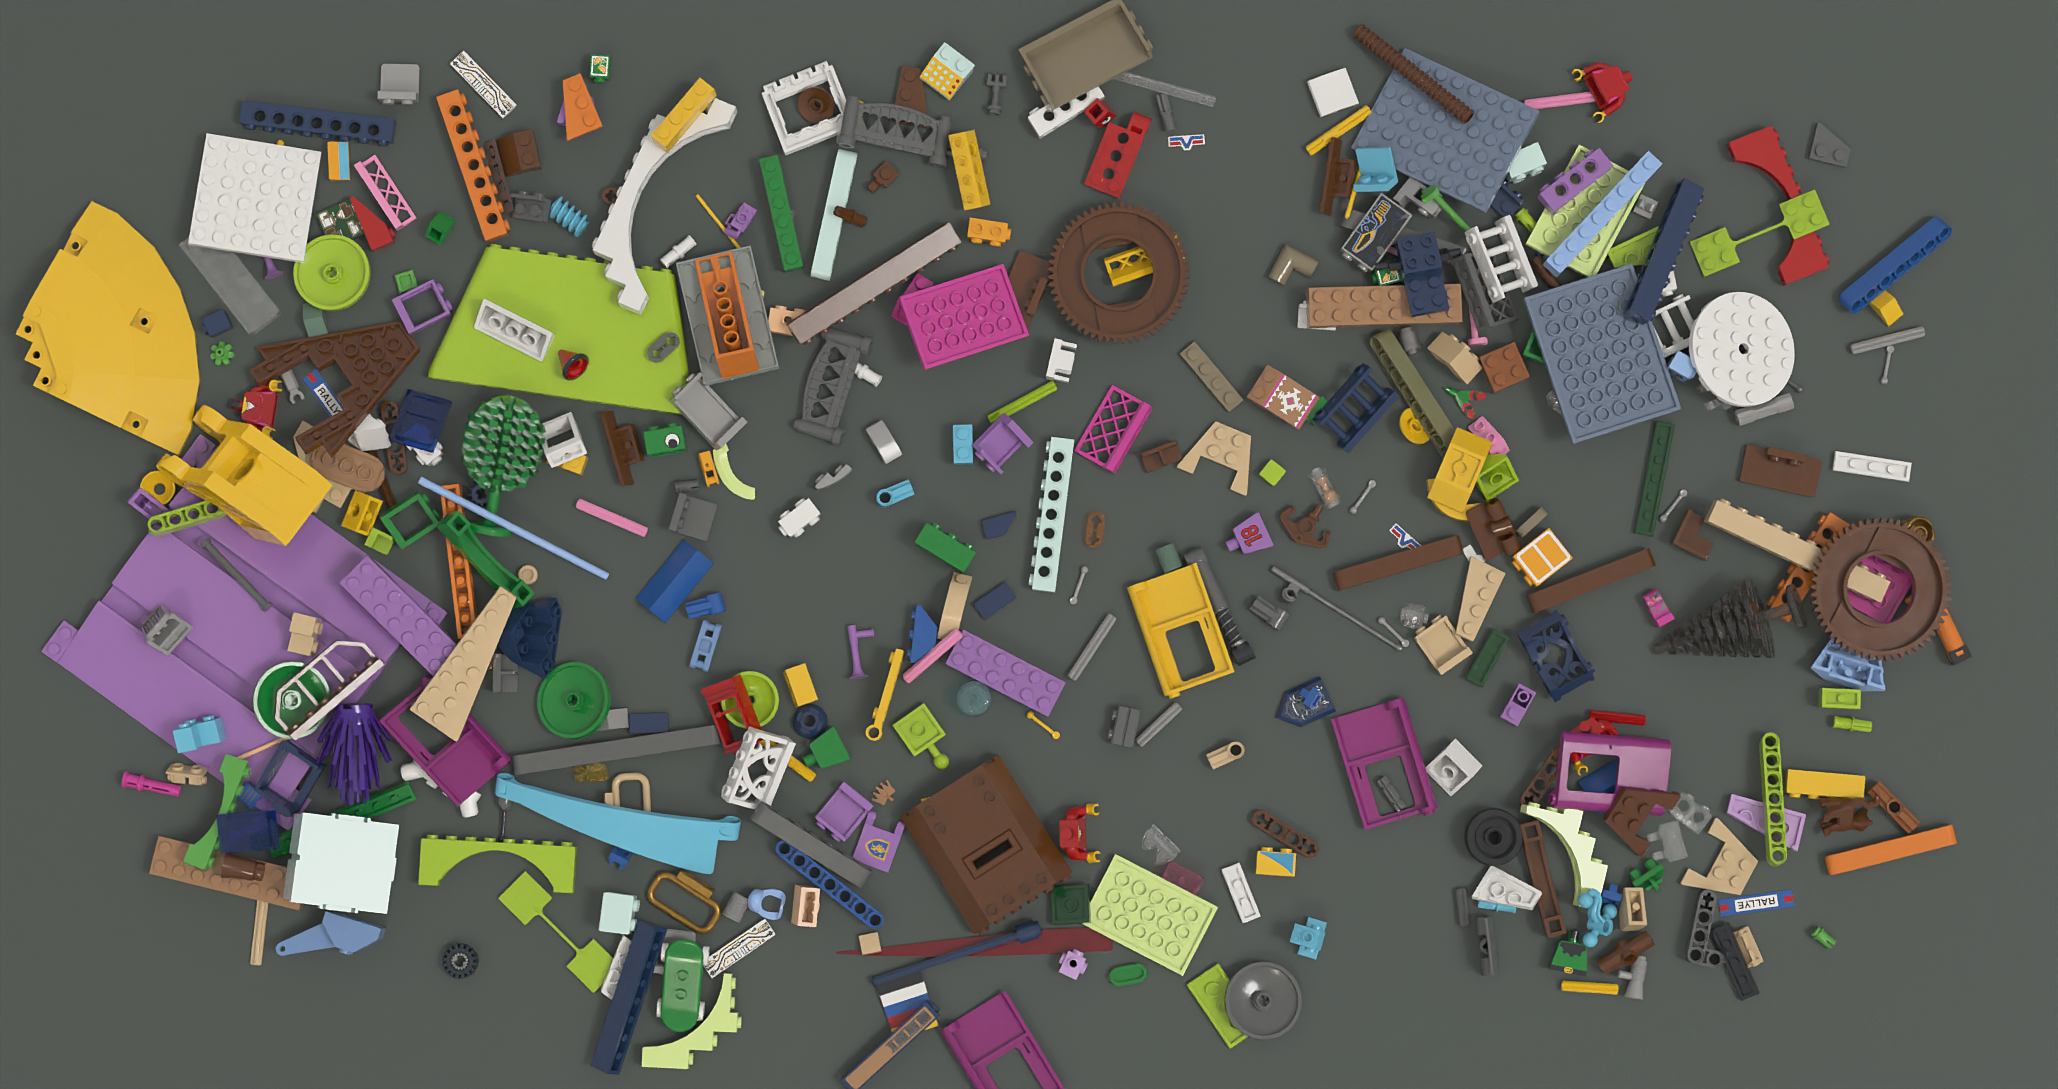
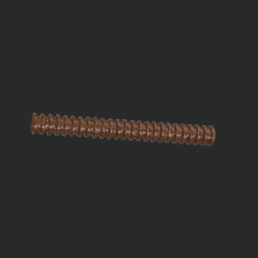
M1362 24L1355 30L1354 39H1358L1359 43L1367 46L1368 50L1376 53L1377 57L1385 60L1386 64L1394 67L1393 69L1398 71L1399 74H1403L1402 76L1407 78L1408 81H1412L1411 83L1416 85L1418 89L1421 88V91L1425 92L1427 96L1430 95V98L1434 99L1436 103L1439 102V105L1443 106L1445 110L1448 109V112L1452 113L1454 117L1457 116V120H1461L1463 124L1471 120L1474 115L1473 109H1470L1468 105L1465 106V103L1461 102L1459 98L1456 99V96L1451 95L1450 91L1447 92V89L1442 88L1441 84L1438 85L1437 81H1433L1434 79L1429 77L1427 73L1424 74L1425 72L1420 70L1418 66L1415 67V64L1411 63L1409 59L1406 60V57L1402 56L1400 52L1397 53L1396 49H1393L1391 45L1384 42V39L1375 35V32L1371 31L1370 28H1366V25Z

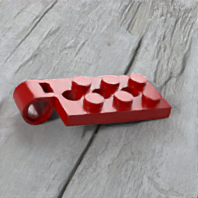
M1134 112L1127 129L1109 122L1084 185L1120 199L1152 118ZM1122 132L1127 133L1129 136V140L1125 144H1121L1118 141V135ZM1114 150H1118L1122 154L1121 159L1117 162L1111 159V153ZM1111 168L1114 170L1115 174L1112 179L1104 177L1105 169Z

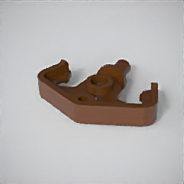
M1317 504L1313 511L1307 512L1309 517H1303L1297 523L1290 522L1287 519L1288 515L1295 513L1296 509L1294 506L1281 513L1280 519L1295 542L1318 548H1324L1328 545L1331 531H1325L1322 534V541H1317L1313 536L1316 529L1315 520L1319 522V514L1324 509L1322 506Z

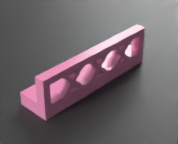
M373 155L363 163L360 161L354 165L397 231L417 219L376 155ZM375 161L378 165L377 174L369 173L365 167ZM379 178L387 179L389 182L387 190L379 189L377 186ZM389 193L399 197L397 206L388 203ZM399 210L408 211L411 217L401 222L398 218Z

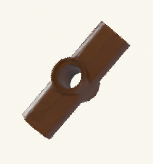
M1645 930L1629 941H1619L1614 946V950L1598 959L1597 963L1604 974L1607 975L1622 965L1628 966L1636 962L1638 955L1653 947L1655 943Z

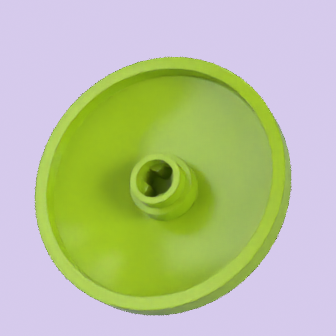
M324 235L306 245L304 263L295 262L293 275L298 292L310 305L325 311H339L352 306L364 295L370 282L371 269L367 255L356 242L341 235Z

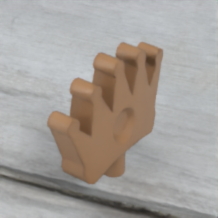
M886 780L888 786L880 783L883 789L876 787L880 794L873 792V795L878 799L872 798V801L885 805L887 799L891 802L894 800L891 795L895 792V789L888 780Z

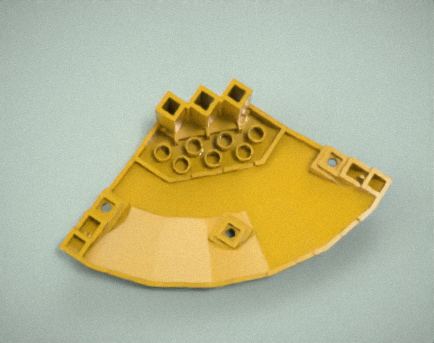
M91 201L71 231L72 234L64 250L60 249L44 275L23 314L24 318L16 332V335L33 342L24 359L41 368L33 386L180 456L193 428V418L195 416L194 412L200 385L196 333L193 329L190 315L181 293L182 291L153 245L118 213ZM74 243L79 244L78 249H73ZM144 318L148 320V323L146 325H142V320ZM135 421L140 423L138 428L133 426Z

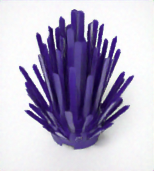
M356 703L336 705L334 707V714L317 739L318 743H321L327 735L316 764L323 761L325 756L329 754L334 740L327 789L331 786V780L335 779L334 786H338L340 799L344 804L347 803V793H349V805H353V791L356 792V803L359 804L362 790V803L365 805V799L369 801V789L371 790V780L373 779L375 786L379 789L381 788L376 759L377 751L372 732L385 762L389 764V761H393L380 731L387 741H392L387 734L388 732L380 724L379 719L373 712V704L364 703V705Z

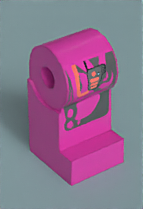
M1657 589L1642 596L1657 628L1675 619Z

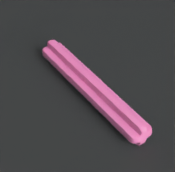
M1591 92L1528 99L1524 100L1523 103L1534 109H1543L1596 101Z
M579 499L576 504L577 509L642 537H645L647 534V527L585 500Z
M954 629L903 674V679L907 683H911L963 637L962 633L958 629Z

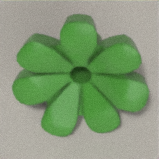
M221 341L218 346L213 345L211 347L214 353L210 355V358L215 360L217 366H221L222 362L226 366L230 365L229 358L233 359L235 357V353L230 352L233 349L231 344L225 346V342Z

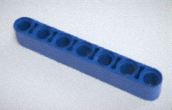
M1932 218L1844 290L1839 296V302L1852 314L1858 313L1946 241L1952 234V228L1941 218Z
M782 840L777 843L776 853L861 921L873 929H878L884 924V916L881 912L811 857L787 843L790 846L789 853L782 854L779 850L780 845L787 842ZM797 855H802L805 858L804 865L798 866L795 864V857ZM812 867L820 869L818 878L811 877L810 869ZM827 879L835 881V888L833 890H828L825 887ZM842 891L850 893L851 898L849 901L844 902L840 899ZM857 903H863L866 906L864 913L859 914L856 912L855 906ZM874 914L879 915L881 918V923L877 926L872 925L870 922V918Z

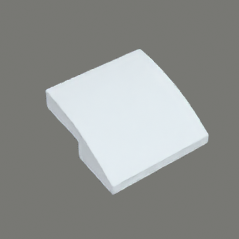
M1346 68L1307 81L1320 117L1336 113L1339 110L1355 106L1359 103Z

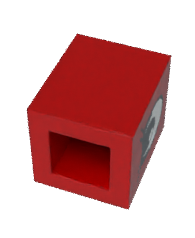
M1096 98L1084 110L1091 121L1101 128H1104L1117 116L1108 104L1099 98Z

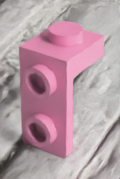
M1483 416L1468 426L1472 434L1492 442L1489 454H1507L1510 451L1504 438Z

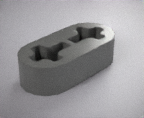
M672 332L665 334L649 348V359L654 363L662 362L678 348L680 344L679 337ZM675 337V345L672 346L670 344L665 348L664 345L668 342L667 338ZM661 348L664 349L660 352L661 357L659 359L657 357L652 358V351L654 349L656 351H659Z

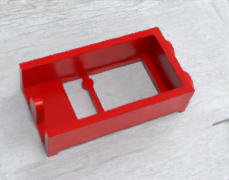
M741 674L700 689L702 694L704 693L725 748V754L733 752V755H735L740 749L743 740L734 741L724 714L739 709L747 730L749 726L762 730ZM734 697L738 707L723 712L720 702ZM762 738L757 739V742H756V744H755V747L758 746L759 741H762V740H764V739H762Z

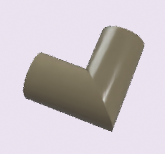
M1285 244L1267 278L1282 286H1285L1293 270L1310 278L1319 261Z

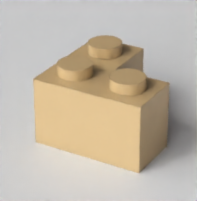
M1442 331L1427 348L1437 360L1446 365L1465 384H1468L1482 369V366L1478 363L1479 358L1474 353L1469 352V346L1464 342L1459 343V340L1452 334L1448 336Z
M294 612L289 629L292 634L287 651L313 657V653L316 654L319 647V642H317L318 634L321 635L324 624L321 623L322 619Z

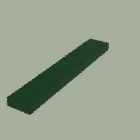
M1662 421L1655 422L1634 530L1635 534L1654 537L1675 424Z

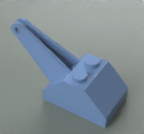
M326 911L321 924L280 942L276 946V952L284 956L337 947L340 948L339 952L350 955L382 940L386 927L334 911ZM282 946L285 947V951H284V952L281 950V947H282Z

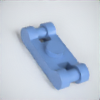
M704 619L689 667L694 669L696 667L701 668L702 671L708 673L722 625L718 623L716 625L709 623L710 621ZM707 630L714 632L712 638L705 636ZM699 654L706 656L705 662L698 660Z

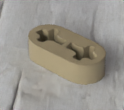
M1540 507L1516 530L1517 534L1523 538L1548 512L1543 507Z

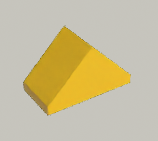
M1886 290L1869 303L1888 327L1903 315L1895 297Z

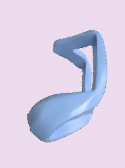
M754 889L749 895L748 907L751 911L760 914L766 919L777 920L782 915L786 896L784 892L777 889ZM772 895L781 899L779 912L763 910L761 906L763 898Z

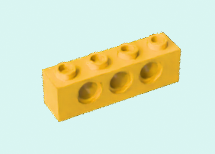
M975 130L948 135L964 210L991 205Z

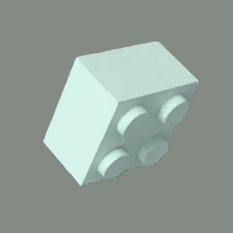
M1538 142L1520 149L1505 177L1508 183L1512 181L1514 184L1519 183L1526 178V175L1530 174L1532 177L1544 170L1547 162Z

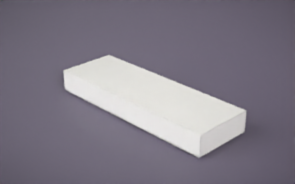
M1240 863L1221 869L1242 923L1260 917Z

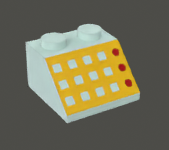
M944 42L919 78L950 101L972 74L975 65Z

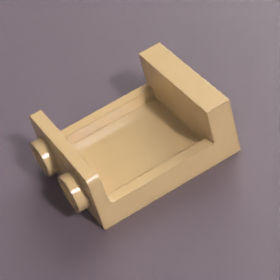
M1439 615L1431 621L1433 625L1428 628L1423 626L1415 632L1417 636L1414 637V640L1438 674L1442 675L1473 652L1466 646L1461 637L1455 634V629L1449 622L1448 617L1444 616L1442 618Z

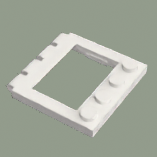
M827 61L815 65L816 72H813L811 67L797 72L798 79H795L793 74L779 79L781 85L778 87L775 81L763 86L765 92L762 93L785 155L840 134L846 98L833 65L829 66ZM828 81L834 101L838 105L841 114L831 119L823 120L811 127H805L793 134H788L779 107L777 108L776 102Z

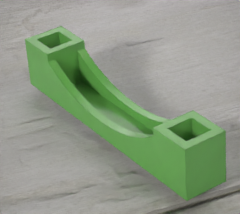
M228 754L225 755L219 770L224 778V796L219 814L206 835L196 844L189 845L183 860L186 865L208 872L209 868L212 869L216 859L214 854L216 850H220L223 842L221 839L222 834L227 832L230 825L228 821L230 814L233 815L236 810V799L243 793L244 786L242 784L244 779H248L251 768L248 761Z

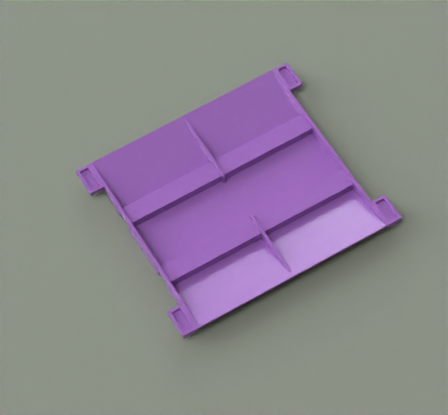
M200 434L182 460L191 467L202 468L218 446ZM183 487L170 502L168 510L173 511L206 500L190 493ZM210 506L207 511L209 513H216L218 508ZM193 511L188 516L191 519H196L199 517V513ZM310 514L287 546L254 539L229 516L160 537H154L148 533L113 580L111 589L102 601L97 602L81 628L78 630L64 620L41 652L176 749L173 730L177 729L179 724L190 719L201 721L203 720L202 717L214 715V718L221 717L226 735L225 740L201 746L196 750L182 752V754L196 764L209 768L207 772L224 783L223 775L220 774L219 770L226 754L237 757L281 738L270 733L260 724L253 709L252 698L255 685L267 669L286 661L308 664L335 640L364 642L384 665L339 703L359 704L401 647V644L340 584V580L367 554ZM178 517L170 519V523L174 525L179 524L181 521ZM160 523L154 524L152 529L159 530L162 525ZM210 538L212 540L211 543L268 602L270 601L273 604L266 612L262 610L263 607L206 548L203 549L201 547V544L206 539ZM377 562L439 625L442 623L448 612ZM161 605L175 612L193 627L168 656L148 644L145 640L146 636L141 629L149 615ZM294 612L322 619L321 623L324 624L321 635L318 634L317 642H319L317 653H313V657L287 651L292 634L289 629ZM337 645L325 655L346 682L350 680L349 676L357 670L360 672L365 667L364 663L371 658L362 646ZM321 659L312 667L325 678L332 696L335 693L334 689L341 682ZM334 708L329 711L327 718L316 731L305 737L298 738L296 741L289 739L290 742L317 759L327 735L321 743H318L317 739L334 714ZM280 743L242 759L248 761L251 768L248 779H244L243 786L249 781L253 785H257ZM288 753L269 787L293 803L300 792L297 788L312 767L295 755ZM262 796L255 807L271 817L286 830L292 829L295 814L285 817L273 809L271 801ZM308 797L300 812L296 814L303 813L312 799Z

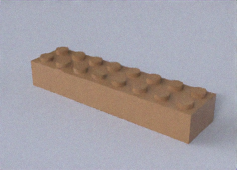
M1444 284L1449 311L1411 317L1404 285L1308 288L1306 290L1307 328L1459 325L1462 323L1461 284Z
M158 836L149 874L295 910L303 909L304 903L289 902V899H283L287 866L234 854L266 863L263 880L249 881L221 878L226 851L216 850L214 854L216 858L212 869L209 868L208 872L188 866L183 862L189 845H194V843Z

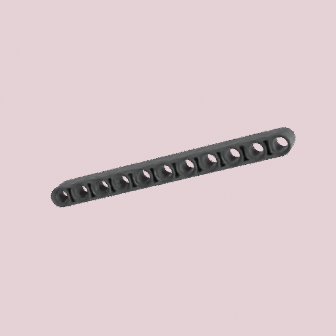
M716 725L516 755L512 756L514 775H522L722 744Z

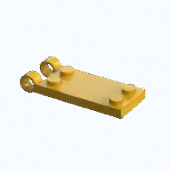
M900 649L891 652L888 663L892 665L879 708L875 707L872 716L875 722L874 725H870L866 729V736L872 741H877L882 737V727L905 653ZM878 728V737L871 738L869 736L870 729Z

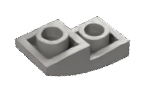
M882 420L865 429L885 464L902 455Z
M847 464L845 466L840 465L834 472L836 475L834 478L829 473L826 475L822 473L815 481L817 483L815 488L822 490L831 487L848 476L853 471L852 468Z

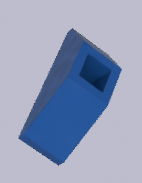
M917 605L916 609L912 610L911 621H915L914 628H910L909 640L913 641L912 648L908 647L907 659H910V663L913 664L936 646L938 627L919 605Z

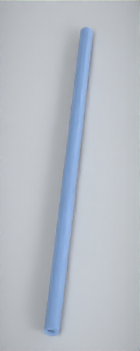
M422 476L420 477L418 484L605 580L608 578V572Z

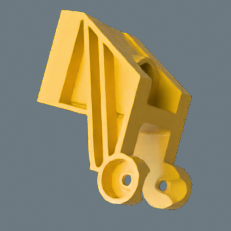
M202 405L194 416L193 421L204 432L217 439L220 443L219 447L202 468L191 467L178 456H170L167 453L156 464V467L174 483L216 505L254 539L287 546L332 487V484L315 469L251 424L227 420L214 409Z

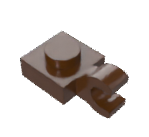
M885 161L873 173L876 179L868 186V190L874 194L881 185L887 189L900 174Z

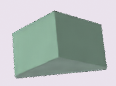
M309 303L302 304L303 321L308 336L314 337L329 334L324 310L318 309Z

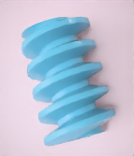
M561 196L550 207V218L557 217V223L563 221L562 226L564 228L569 226L568 231L570 233L575 231L574 235L578 237L590 222L586 221L588 215L585 214L583 217H580L581 210L575 213V206L573 205L568 208L569 201L562 203L563 197Z

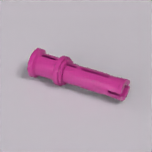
M128 771L124 772L121 784L122 788H135L139 792L148 790L178 798L182 789V785L148 779L143 774L138 776L129 774Z

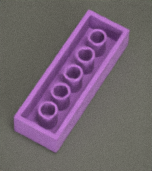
M963 630V637L955 644L946 665L1049 717L1066 682Z

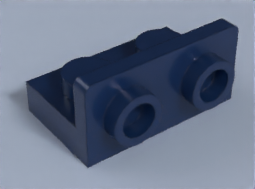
M1505 180L1490 205L1502 218L1508 215L1512 216L1524 203L1521 200L1523 197L1515 190L1512 192L1507 187L1508 183Z

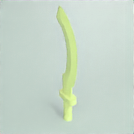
M725 444L718 450L714 449L713 458L716 470L725 486L742 498L754 500L755 488L739 481L730 468L727 451H729L727 445Z

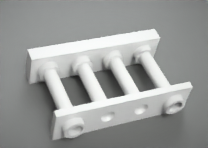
M1510 215L1494 222L1496 227L1479 232L1476 226L1464 232L1492 303L1505 298L1504 292L1520 287L1522 293L1538 286ZM1499 234L1503 245L1486 250L1482 239ZM1506 252L1510 262L1494 268L1490 257ZM1513 269L1517 280L1500 285L1497 275Z
M1683 294L1672 299L1673 303L1656 310L1655 316L1661 314L1673 339V345L1666 348L1656 332L1664 358L1689 347V338L1684 340L1683 337H1680L1667 311L1678 306L1691 332L1694 321L1685 304L1686 301L1691 299L1689 295L1686 297Z

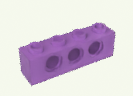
M1600 148L1596 151L1591 149L1584 155L1585 159L1579 162L1577 160L1569 167L1570 171L1566 174L1561 172L1554 178L1555 182L1552 185L1547 183L1539 190L1541 193L1537 198L1551 215L1612 169L1614 165ZM1585 165H1591L1593 167V172H1587L1585 170ZM1571 176L1577 177L1578 180H1579V183H1578V184H1573V183H1571L1570 177H1571ZM1555 188H1561L1564 191V195H1557Z

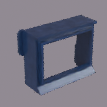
M289 739L282 740L254 790L271 801L273 809L285 817H289L300 812L327 764L322 762L316 764L317 759L290 742ZM288 753L295 755L313 767L293 803L269 787Z

